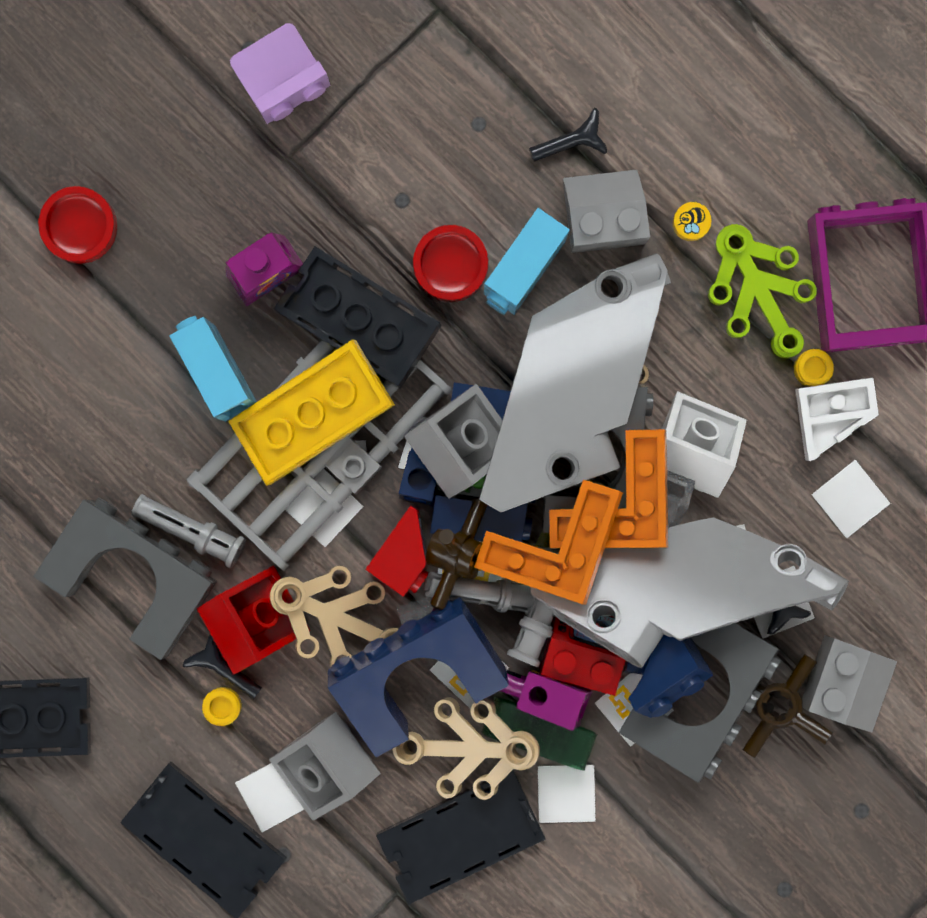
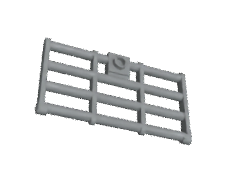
M332 339V341L335 342L336 344H339V343H340V342L336 341L335 339ZM321 340L304 359L300 357L297 360L298 366L277 388L328 356L334 348ZM419 360L411 374L418 368L433 382V385L386 435L372 422L364 425L380 440L369 453L365 452L352 439L362 428L360 427L312 458L304 468L300 466L293 470L297 476L250 526L233 511L262 481L255 466L223 500L206 486L243 447L235 433L200 471L195 469L186 480L190 487L195 488L206 497L280 569L285 571L289 566L287 562L335 511L339 513L343 509L341 504L353 492L357 495L382 468L379 463L391 451L395 453L399 449L396 445L404 438V435L420 421L444 394L448 396L453 390L425 363ZM386 380L382 383L390 397L398 389ZM325 467L342 481L331 494L314 480ZM309 485L324 501L276 552L260 536Z

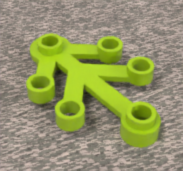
M732 224L724 227L717 235L715 243L716 250L722 257L715 283L708 290L710 302L714 305H724L731 299L732 288L729 284L736 264L744 277L733 316L726 323L727 334L732 338H741L749 332L750 322L748 317L755 297L774 332V336L771 339L773 352L778 357L785 359L796 356L803 348V336L797 329L788 326L769 290L792 296L799 303H807L816 296V285L808 279H802L797 282L758 270L752 257L774 262L781 270H789L798 263L799 254L797 250L791 246H784L779 249L753 240L751 232L742 225ZM733 236L738 237L742 242L741 248L733 249L729 245V238ZM782 252L791 254V264L786 265L781 262L780 254ZM800 285H806L810 289L808 298H803L799 295L798 287ZM716 287L725 289L726 298L724 300L715 298L713 291ZM734 320L743 322L744 330L742 333H736L732 330L731 324ZM790 335L794 338L795 346L792 349H788L783 345L784 336Z

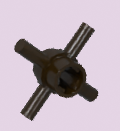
M473 500L461 531L455 534L450 529L443 530L439 528L430 540L426 562L428 565L444 570L430 603V606L435 609L444 610L457 579L462 576L474 579L478 575L479 569L474 568L482 542L476 541L474 538L488 506L480 500Z
M804 654L786 683H773L766 687L759 684L756 690L762 694L756 705L761 721L743 747V751L756 758L774 728L785 729L796 725L826 745L833 732L803 712V700L798 692L817 664V661ZM784 696L786 699H790L788 704L791 708H789L787 714L782 713L779 717L772 714L774 706L770 703V700L773 697L782 698Z

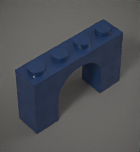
M454 382L451 401L474 385ZM478 386L503 420L511 391ZM436 495L430 533L434 534L439 528L443 530L450 529L455 534L461 531L473 501ZM528 503L501 513L488 505L474 540L483 542L486 531L519 542H522V540L529 541L532 518L526 517Z
M461 597L452 602L448 601L444 610L433 608L431 613L419 620L407 621L400 626L396 633L385 639L377 638L371 641L363 651L352 657L345 656L340 658L328 670L329 691L375 757L409 740L408 720L385 687L388 676L400 664L416 658H432L445 663L456 673L475 704L509 686L505 665Z

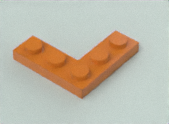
M665 429L626 430V508L617 510L605 548H668L667 431ZM573 509L549 510L551 549L561 548Z
M583 480L559 554L486 531L474 568L586 605L623 493L619 490Z

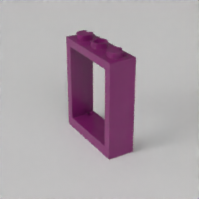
M902 198L892 201L893 206L879 207L877 201L856 204L855 210L841 211L840 205H832L830 207L818 208V213H815L807 220L813 278L817 288L816 305L821 350L829 353L927 343V202L916 203V198ZM908 221L920 325L836 334L825 230Z

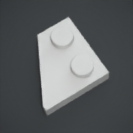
M873 378L795 389L806 461L817 459L828 448L841 442L858 427L867 424L879 415Z

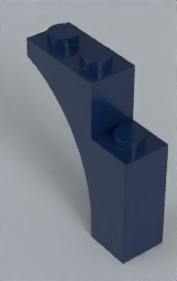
M663 635L649 657L642 678L628 698L635 712L650 718L662 716L672 709V703L682 696H689L703 688L704 681L713 676L692 638L679 641L674 637Z

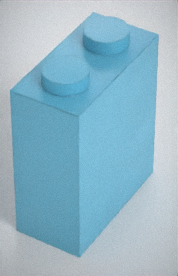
M537 208L485 282L484 295L488 299L486 303L502 315H505L507 311L515 315L565 244L570 229L540 208Z
M192 316L176 325L177 331L169 336L214 418L226 422L257 402L217 327L204 317L197 319L196 316Z

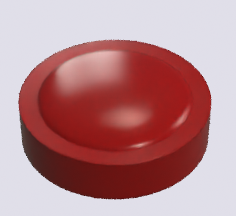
M72 186L55 192L44 203L39 215L38 226L43 243L54 255L71 263L83 264L101 258L111 248L117 235V218L112 206L100 194L86 187Z
M443 225L434 228L422 237L414 252L413 268L418 283L427 294L441 301L458 302L471 297L482 287L488 273V254L483 242L474 232L462 226Z

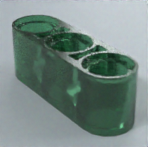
M494 697L493 702L496 706V714L513 732L525 731L533 735L539 744V756L574 769L585 771L598 735L597 733L581 726L571 731L517 709V703ZM484 724L481 733L492 739L499 741V739ZM518 743L516 745V748L527 751L523 744Z

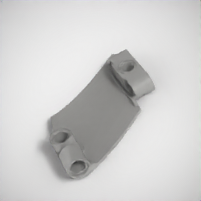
M656 253L618 268L606 270L592 282L531 317L502 424L480 494V501L501 513L579 484L583 480H589L620 468L607 431L625 425L628 422L664 286L671 283L667 273L668 270L659 254ZM609 279L617 284L619 290L617 297L610 298L603 294L601 291L602 280ZM559 457L565 458L571 466V472L564 480L558 479L552 472V464Z
M713 517L668 527V548H605L586 605L533 587L530 588L531 595L545 603L550 611L553 608V615L627 662L642 668L663 635L674 637L681 641L736 622L810 601H815L832 611L843 596L849 580L808 558L799 546L793 544L779 545ZM785 561H792L799 568L794 572H785L780 569L779 565ZM602 615H611L615 618L614 623L606 628L598 627L595 624L596 620Z

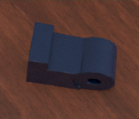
M411 447L400 485L399 499L432 506L437 482Z

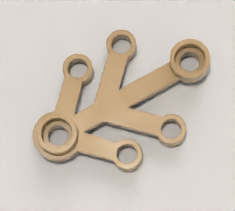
M336 566L330 569L328 574L304 583L294 577H285L278 580L271 588L270 602L277 612L288 615L297 639L295 644L296 652L303 658H312L319 651V642L315 637L310 636L303 611L318 618L331 653V667L339 655L352 657L350 653L346 652L338 627L370 642L377 638L385 639L397 632L398 628H388L383 631L344 613L365 604L373 605L380 603L385 597L384 587L378 582H369L361 590L327 603H322L309 597L330 587L335 589L344 588L350 583V571L344 566ZM336 570H341L345 573L346 579L341 585L333 582L332 575ZM370 586H375L379 589L380 595L376 600H370L367 597L366 592ZM285 589H292L295 592L296 598L294 602L288 604L282 600V592ZM306 639L314 643V650L310 654H304L300 648L302 641Z
M446 697L435 704L434 714L438 720L446 722L463 741L424 740L420 734L408 732L409 740L414 741L417 745L416 753L408 749V741L392 749L397 761L405 765L413 764L423 756L465 757L450 773L438 779L436 788L438 793L444 798H452L457 795L462 789L464 780L486 758H502L489 774L480 776L473 783L474 794L482 800H487L494 796L498 791L500 782L513 769L526 770L532 767L537 762L540 754L539 744L535 737L525 731L513 732L496 714V706L488 698L476 704L474 702L470 713L476 722L484 723L500 742L486 741L459 713L460 706L454 698ZM443 703L450 705L452 708L451 716L443 713ZM479 704L487 706L489 711L487 717L479 714ZM518 743L526 747V756H521L517 753L516 745ZM446 779L453 782V792L445 788L444 781ZM481 781H487L490 784V793L482 791L480 787Z

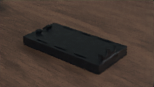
M314 246L299 269V273L303 278L297 287L289 284L274 310L335 349H339L341 346L333 342L332 339L343 345L352 339L356 340L368 361L379 367L378 369L373 367L376 374L401 389L442 325L434 318ZM339 267L347 273L351 274V278L345 275L344 273L340 272L336 268ZM369 285L373 289L382 293V297L366 287ZM400 304L413 312L414 316L399 308L398 305ZM302 319L317 329L314 330L308 325L304 324L303 322H301Z
M90 677L0 680V758L90 754V723H83V709L90 708ZM41 683H60V686H42V687H40V684H41ZM22 684V687L2 688V685ZM62 747L61 751H41V748ZM3 749H23V752L3 753Z
M173 762L168 763L120 822L234 918H239L257 896L258 892L253 888L261 879L266 884L287 858ZM186 784H188L197 793H199L203 797V799H201L197 794H195L191 789H189L186 786ZM215 808H217L220 812H222V813H223L226 817H228L233 823H230L226 818H224L220 813H218V812L215 810ZM244 832H246L249 836H251V837H252L255 841H257L262 847H259L255 842H253L249 837H247V836L244 834Z
M514 770L500 782L497 793L490 799L482 800L476 797V795L472 797L471 794L474 793L472 787L377 832L376 837L388 863L396 861L401 872L396 874L395 878L408 905L546 840ZM487 781L480 783L481 789L490 786ZM491 788L488 789V790H486V791H484V792H485V793H490V792H491ZM457 802L456 805L438 813V810ZM421 818L423 819V821L418 822L406 829L403 828L404 826L414 821H417Z

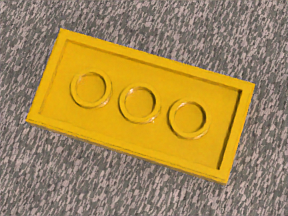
M352 339L228 420L265 485L268 486L392 408L395 404L356 340Z

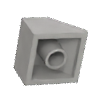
M638 170L563 178L568 228L570 229L571 253L638 246L647 243L650 238L647 206Z
M475 384L404 435V437L446 496L451 498L474 485L487 474L502 419L478 385Z
M824 635L815 660L817 664L811 672L802 697L803 708L825 718L872 733L897 661Z
M337 712L313 726L269 759L312 820L351 800L381 774L373 764L371 757L363 750L352 735L348 725L342 721Z

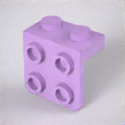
M290 23L281 26L238 52L230 59L233 70L267 124L273 120L279 121L285 118L294 110L293 108L304 101H312L326 91L327 87L331 86L324 68L319 61L316 62L297 29Z

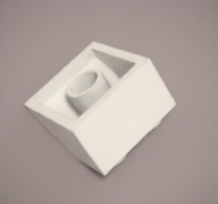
M677 391L662 426V429L667 431V478L718 498L736 467L747 420Z

